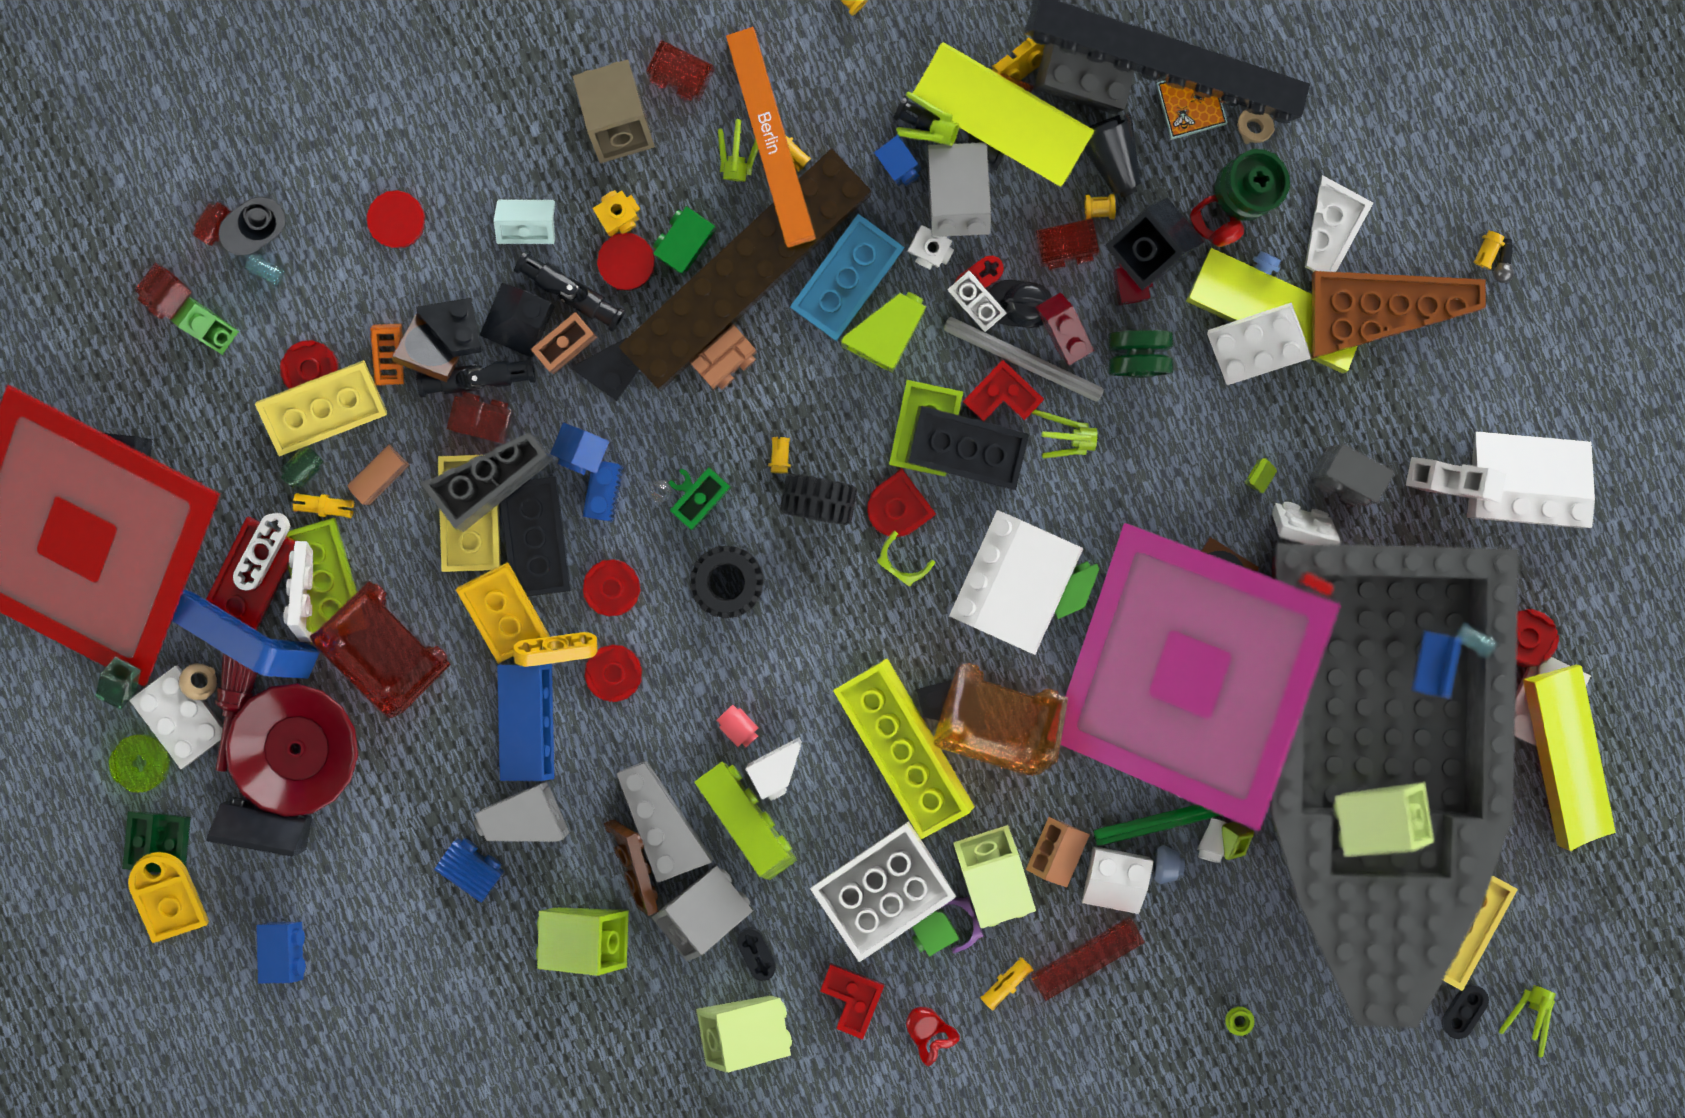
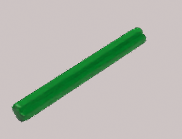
M1196 804L1095 829L1094 838L1098 846H1103L1223 815Z

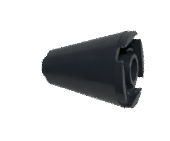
M1130 112L1125 113L1123 120H1121L1120 115L1089 126V128L1094 130V133L1084 149L1113 194L1120 193L1121 197L1137 192L1136 186L1141 184L1133 121Z

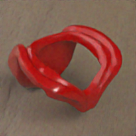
M1215 195L1202 200L1193 208L1190 214L1193 227L1199 235L1209 240L1215 246L1229 245L1237 241L1244 234L1245 229L1241 220L1229 216L1230 222L1224 224L1216 231L1207 228L1200 211L1207 204L1218 202Z
M917 1007L907 1017V1031L918 1047L920 1059L928 1067L936 1061L940 1048H950L960 1040L957 1030L946 1024L930 1008ZM938 1033H946L948 1039L933 1041L930 1044V1052H928V1041Z

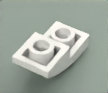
M970 270L947 289L984 332L1007 314Z

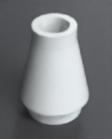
M1211 818L1210 824L1197 848L1199 850V858L1221 863L1222 857H1225L1222 826L1227 822Z

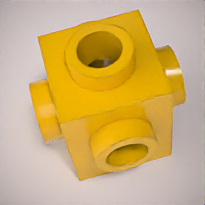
M614 190L607 193L601 198L602 203L592 208L610 237L618 232L625 234L637 226L635 222L639 220L636 214L640 210L632 195L626 197L623 191L617 193ZM617 210H622L621 214L615 215Z

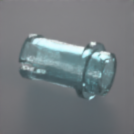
M252 254L245 265L249 275L255 274L275 286L280 283L285 273L283 268H279L264 260L261 254Z
M1465 623L1456 635V637L1461 638L1462 644L1477 651L1479 657L1484 655L1488 658L1497 644L1496 641L1492 640L1493 636L1489 635L1487 637Z

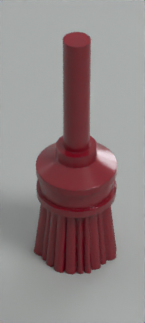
M223 653L221 687H217L218 695L217 699H215V704L223 709L222 716H225L215 770L227 772L228 768L225 743L232 719L247 700L254 696L252 690L258 674Z

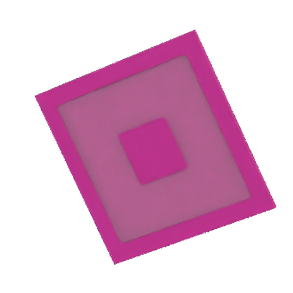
M1124 523L1051 741L1259 831L1340 604Z

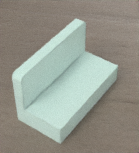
M498 200L494 216L496 243L554 244L555 230L553 217L555 201Z

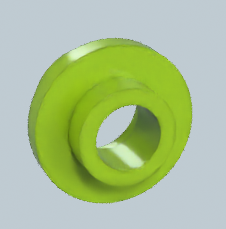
M1234 1007L1226 1014V1027L1236 1036L1247 1035L1254 1027V1016L1245 1007ZM1237 1016L1244 1017V1023L1240 1026L1234 1023Z

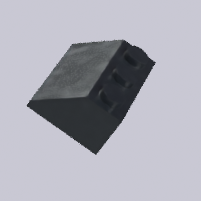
M231 797L230 801L220 804L207 835V841L294 857L307 849L312 816L297 815L285 817L261 810L254 805H248L247 799Z

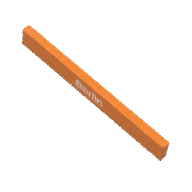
M750 27L727 35V42L786 245L789 248L814 240L816 237L755 29Z

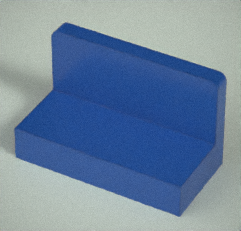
M1423 631L1411 690L1447 698L1450 697L1461 638Z

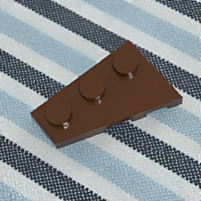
M616 820L603 823L607 833H613L618 846L613 847L617 858L628 869L624 873V877L637 909L648 916L659 912L656 904L658 894L655 887L650 883L648 875H651V869L642 855L641 849L644 848L640 835Z

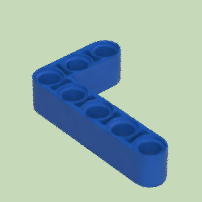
M185 589L172 619L174 623L250 670L265 676L308 679L320 653L319 649L304 642L269 639L199 595Z

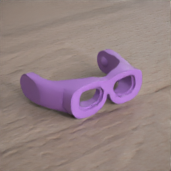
M969 896L954 898L944 905L955 904L962 907L973 920V933L970 939L963 944L951 948L953 953L969 948L979 938L984 937Z

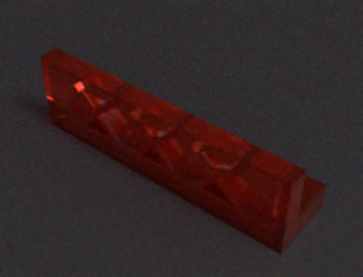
M1128 916L1030 975L1043 998L1047 1001L1142 945L1145 941L1133 920Z

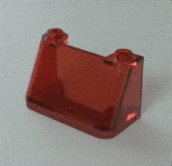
M368 581L310 635V639L317 649L383 715L388 718H394L403 713L451 663L447 660L446 653L438 646L434 648L431 646L424 647L385 607L387 604L385 599L387 594L378 584H372Z

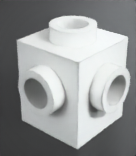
M920 225L907 252L917 257L915 261L917 264L930 270L932 266L938 268L941 263L946 265L954 249L950 248L952 240L948 239V236L932 237L931 229ZM929 243L936 245L935 253L929 252L927 248Z

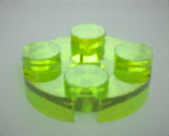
M136 734L122 739L109 758V769L112 778L116 783H120L122 787L127 788L126 790L135 793L146 792L156 788L166 780L170 767V758L167 750L158 738L146 734ZM137 755L146 760L143 771H139L138 767L133 766V761L137 760Z

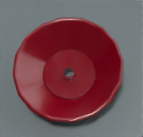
M298 683L271 686L249 698L232 719L225 743L228 771L240 793L261 810L285 817L313 814L334 802L352 780L358 759L356 730L344 708L324 691ZM294 743L299 744L301 747L299 754L294 753L292 750Z

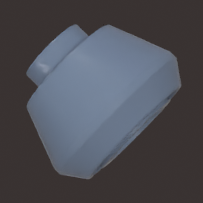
M1161 845L1155 851L1153 879L1160 885L1177 881L1178 875H1184L1185 858H1180V852L1166 845Z

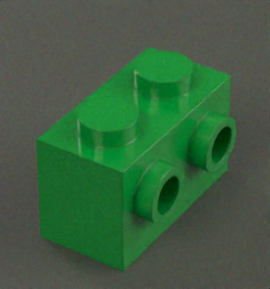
M687 206L683 211H676L669 224L672 227L666 235L662 233L653 245V248L656 249L653 253L654 256L683 277L717 230L715 225Z

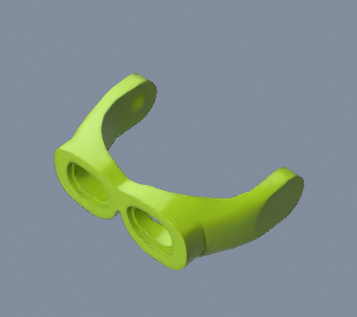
M894 530L884 542L877 562L910 587L931 570L935 561L931 559L923 570L916 573H905L896 570L887 554L889 545L898 535Z

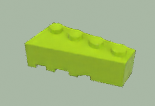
M722 761L694 781V783L759 877L771 880L796 862L797 859L790 851L792 847L783 835L779 836L774 829L775 823L766 811L762 812L756 804L759 800L750 788L745 789L740 782L743 777L733 764L728 766V764Z

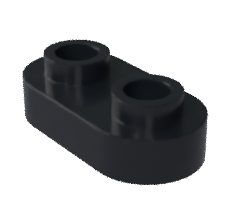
M1467 984L1463 991L1459 990L1442 1017L1441 1024L1445 1033L1454 1039L1466 1038L1488 1007L1489 997L1487 992L1476 984ZM1470 994L1476 995V1000L1473 1003H1468L1467 1001ZM1454 1018L1460 1019L1458 1027H1452L1451 1023Z

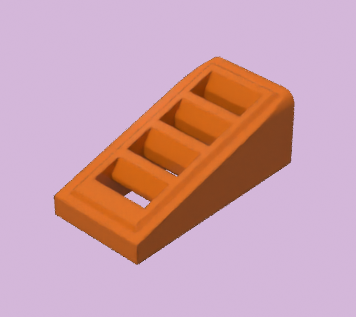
M402 324L373 325L370 331L375 385L404 384V366L397 363H381L380 359L393 358V354L403 338ZM380 334H394V339H380ZM380 346H395V351H380ZM397 369V375H381V370Z

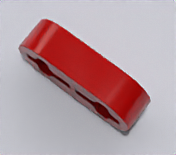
M993 255L986 256L961 273L956 278V281L970 270L987 289L1000 279L1004 271V265L998 257ZM986 262L990 265L997 264L996 276L987 274L981 278L979 274L985 270Z

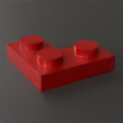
M1002 360L967 396L963 403L983 422L1002 402L1007 404L1025 421L1045 399Z
M830 963L820 992L846 1002L836 1029L863 1040L883 991L884 984Z

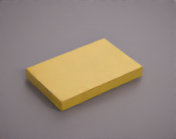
M508 562L456 588V592L498 664L514 656V645L517 642L550 637Z

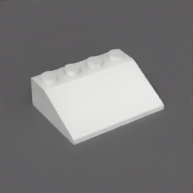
M1475 432L1472 466L1491 468L1506 473L1501 502L1469 498L1467 518L1592 528L1595 494L1591 442Z
M997 510L949 616L1035 655L1083 548Z
M909 821L810 888L859 962L956 897Z

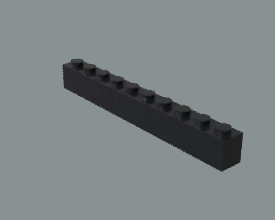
M1033 0L1024 35L1033 37L1032 41L1041 45L1052 43L1060 46L1059 49L1065 53L1076 54L1079 52L1087 55L1088 60L1097 63L1107 61L1113 63L1115 69L1125 72L1134 70L1140 72V76L1148 80H1158L1159 78L1168 81L1167 85L1170 87L1192 89L1194 94L1200 97L1210 98L1214 96L1220 98L1222 104L1247 107V111L1252 114L1263 115L1266 113L1272 115L1273 120L1280 123H1290V121L1302 117L1310 83L1060 0Z

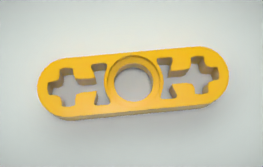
M588 632L522 640L514 645V662L525 667L586 659L597 654V637Z

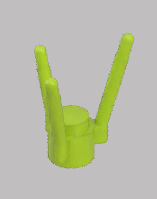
M907 92L906 96L940 117V120L933 121L930 132L897 127L898 136L953 146L959 130V124L952 122L953 115L942 112L922 98Z
M740 119L735 121L732 156H728V161L724 132L722 128L718 129L721 159L720 172L723 173L724 180L746 182V175H752V166L758 152V145L755 139L747 163H745L744 157H739Z
M1036 409L1032 412L1033 415L1077 428L1072 430V434L1042 432V437L1071 440V446L1076 447L1043 453L1041 455L1043 459L1075 454L1086 455L1087 450H1096L1097 428H1089V423L1076 422Z
M1533 985L1531 991L1525 989L1521 1000L1499 1029V1033L1504 1034L1529 1001L1528 1008L1538 1011L1532 1034L1533 1040L1538 1039L1542 1026L1538 1057L1542 1058L1546 1047L1556 993Z

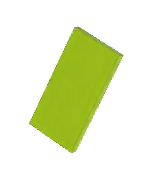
M336 518L290 530L287 534L288 537L296 541H307L313 550V586L311 590H307L312 605V616L306 617V629L308 632H312V642H310V645L366 629V621ZM289 565L288 569L292 578V568Z

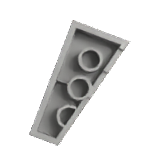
M647 761L620 770L617 773L657 883L712 863L713 856L706 849L700 837L686 820L682 811L671 798L667 789Z

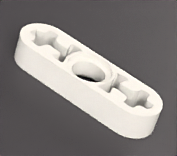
M272 513L264 516L233 574L234 583L239 589L251 590L257 588L262 583L289 532L290 523L285 515ZM278 520V526L281 530L273 532L270 537L271 540L262 538L261 535L267 536L272 530L269 522ZM259 543L266 545L269 550L268 557L264 560L258 559L254 553L255 546ZM253 564L261 565L262 568L256 567L251 573L254 581L245 583L246 577L242 573L250 571Z

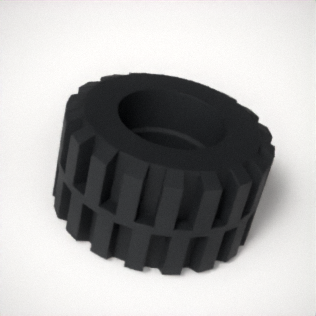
M800 474L786 475L780 511L787 515L848 525L852 522L858 489L851 484Z
M724 545L714 547L703 553L693 565L694 568L690 574V590L700 608L712 616L722 618L740 616L753 608L761 597L764 585L762 569L755 557L744 549ZM729 564L737 567L744 577L742 591L732 599L718 597L710 586L712 572L721 565Z

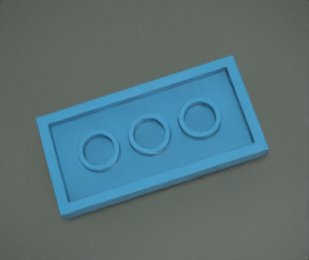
M857 214L791 304L790 308L837 342L904 251L905 247L860 214Z

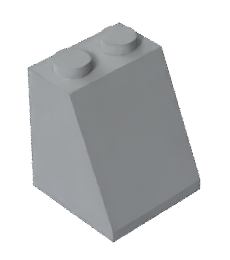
M987 143L953 144V146L946 144L928 145V192L932 237L990 234L991 206Z
M547 780L475 813V828L480 836L484 835L486 841L558 842L570 833Z
M718 866L708 870L659 909V912L651 916L686 962L703 955L753 912L746 895L734 888L731 884L732 879L724 869H719Z

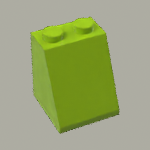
M907 292L906 296L899 293L845 335L841 341V347L893 374L925 313L926 306L922 305L923 299L910 292Z
M550 908L539 911L537 920V969L599 976L627 968L629 910Z

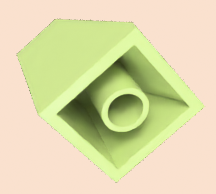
M1425 783L1349 792L1335 797L1334 814L1339 819L1340 832L1338 840L1340 847L1344 851V856L1414 851L1434 842Z
M1008 825L953 842L981 929L988 926H996L1003 921L1013 918H1021L1036 911L1019 853Z
M765 996L696 1009L706 1066L728 1073L791 1055L790 1046L792 1045L789 1031L786 1030L784 1018H786L787 1012L781 998Z

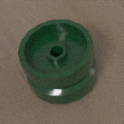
M1251 149L1231 160L1219 171L1215 181V196L1220 207L1229 216L1241 221H1253L1274 210L1286 199L1290 188L1289 173L1284 162L1276 154L1265 149Z
M1134 330L1108 334L1109 349L1113 352L1127 353V355L1114 356L1109 360V375L1127 376L1128 378H1151L1173 374V358L1167 355L1155 354V352L1168 351L1173 347V332Z

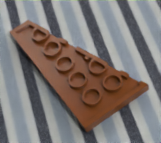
M1314 271L1312 273V359L1481 311L1486 308V279Z

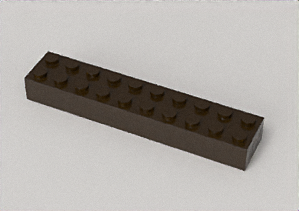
M832 148L799 178L816 239L788 248L773 202L618 346L660 392L680 375L697 355L739 320L871 196V189Z

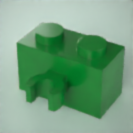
M709 467L694 484L691 482L690 474L684 469L679 470L685 477V482L682 485H677L672 480L669 481L673 489L685 492L670 511L691 530H694L732 488Z

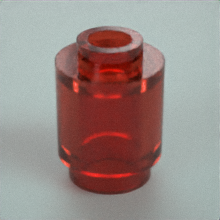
M218 201L215 205L208 203L194 224L195 230L192 234L205 244L213 246L215 242L220 241L219 227L222 220L232 211Z

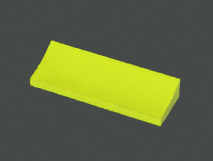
M944 42L940 44L913 92L914 95L922 98L942 112L952 114V122L958 123L959 128L1060 187L1069 177L1094 133L1093 129Z
M1210 248L1186 302L1230 322L1292 302L1311 354L1310 359H1312V294ZM1357 346L1313 358L1312 360L1340 373H1345L1350 368Z
M888 658L833 690L920 839L964 817L975 807Z
M1576 664L1523 679L1557 846L1572 851L1585 843L1616 833L1582 666Z

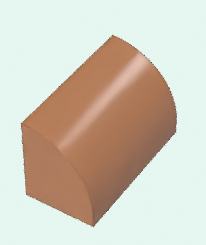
M388 444L347 486L362 505H370L410 464Z
M1048 817L1026 870L1046 881L1067 887L1090 834Z

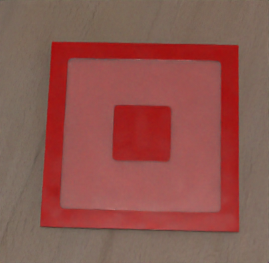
M11 385L6 386L0 403V613L145 687L152 674L221 494Z

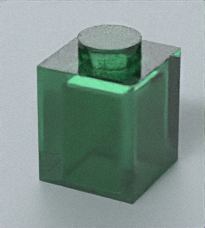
M115 657L100 674L95 697L122 710L137 691L141 670Z

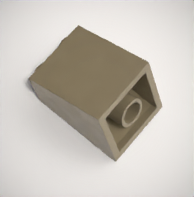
M628 59L594 70H587L573 76L587 132L600 164L655 147Z

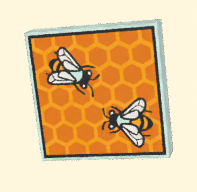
M1161 81L1155 84L1170 140L1227 125V119L1220 98L1214 96L1210 98L1195 95L1192 89L1170 87L1167 85L1168 81Z

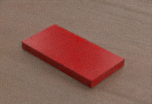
M248 516L206 600L257 631L289 567V555L291 551H294L296 540L286 536L262 583L257 588L241 590L235 585L233 574L260 524L259 521ZM272 528V530H271V532H270L269 535H267V536L261 535V537H262V538H267V539L271 540L270 537H271L272 533L275 532V531H277V530H275V529ZM259 543L255 546L254 553L258 559L264 560L268 557L269 550L266 545ZM253 564L250 571L242 573L246 577L245 583L254 581L251 573L256 567L262 568L261 565Z

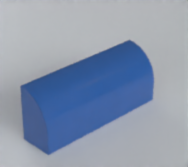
M552 663L528 667L517 664L497 665L500 781H545L554 779Z

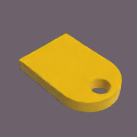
M155 852L143 856L136 862L130 872L128 886L152 943L207 926L209 922L207 914L189 872L181 860L168 853ZM148 863L158 864L161 868V873L157 875L150 874L146 869V865Z

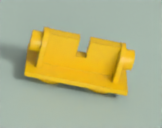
M1028 37L1026 41L1013 50L1016 58L1012 59L1009 55H1006L999 62L992 65V71L1012 83L1018 84L1024 77L1040 66L1045 46L1033 42Z

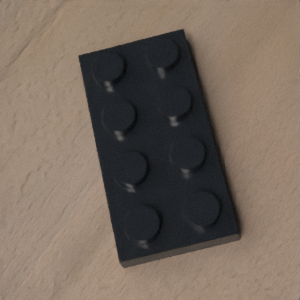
M918 406L905 463L1016 490L1029 434L925 406Z
M557 477L528 480L500 503L508 563L528 597L571 591Z

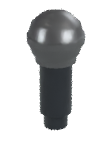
M1512 239L1503 240L1505 245L1501 246L1500 260L1493 271L1494 278L1501 283L1511 281L1514 276L1511 265Z

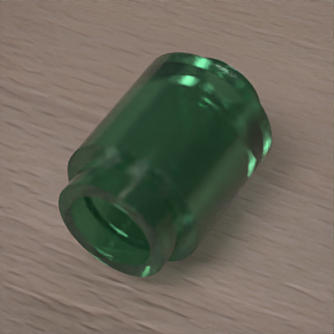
M306 446L303 450L299 449L280 468L284 473L281 478L293 489L296 486L303 488L321 470L320 465L324 460L309 446Z

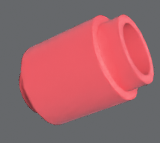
M734 705L729 707L716 720L721 725L719 728L737 748L741 744L746 748L758 737L755 733L758 726L741 708L737 709Z

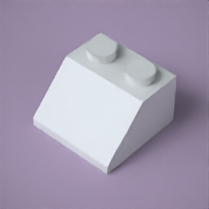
M800 737L748 763L746 770L762 800L769 797L770 801L786 793V787L789 785L802 743Z
M1093 846L1082 903L1139 914L1148 891L1153 860L1147 856Z

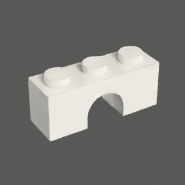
M1411 457L1406 486L1422 491L1501 502L1506 473L1486 467L1464 464L1457 466L1436 460Z

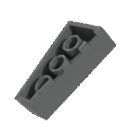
M526 433L494 448L495 450L470 459L469 462L442 472L443 474L433 479H427L420 484L453 527L464 532L554 460L537 437L531 433Z

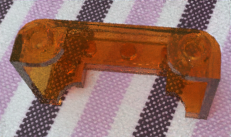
M961 664L956 668L935 731L933 744L936 747L1032 776L1043 773L1058 762L1068 697L1061 696L1052 689H1044L1042 692L1031 696L983 681L984 673L974 664Z

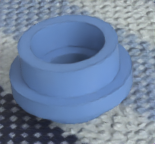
M1260 251L1258 256H1254L1252 259L1257 263L1256 269L1269 275L1272 274L1273 270L1276 272L1280 270L1278 266L1281 260L1263 251Z

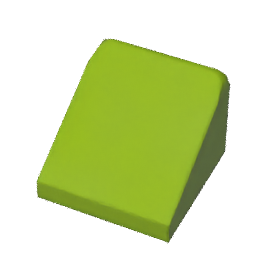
M1265 458L1258 459L1245 480V484L1260 493H1264L1275 476L1277 469L1269 460Z
M1237 821L1223 824L1222 836L1225 859L1231 860L1246 855L1254 835L1252 829Z

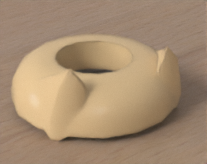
M1246 109L1238 118V131L1245 144L1250 142L1262 143L1268 140L1274 133L1273 119L1269 114L1256 115L1248 112ZM1252 121L1258 123L1261 127V132H1251L1247 127V123Z
M199 663L187 666L179 677L181 692L193 700L207 699L214 693L217 687L215 669ZM195 673L203 674L207 679L206 686L203 688L194 687L191 683V676Z

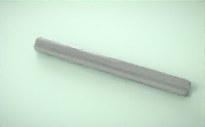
M949 317L944 326L946 332L1096 402L1100 400L1104 389L960 320Z

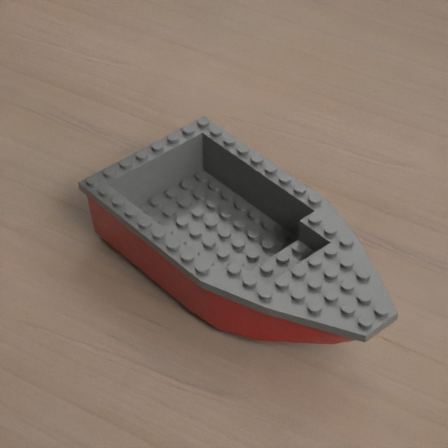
M1276 544V553L1272 557V579L1340 604L1270 800V815L1298 905L1352 1019L1358 1027H1419L1482 907L1513 820L1519 549ZM1308 572L1332 584L1334 589L1330 596H1322L1297 583L1301 574ZM1423 631L1461 638L1449 698L1411 690ZM1425 783L1434 839L1433 843L1414 851L1344 856V851L1340 847L1338 840L1340 832L1339 819L1334 814L1336 796L1349 792Z

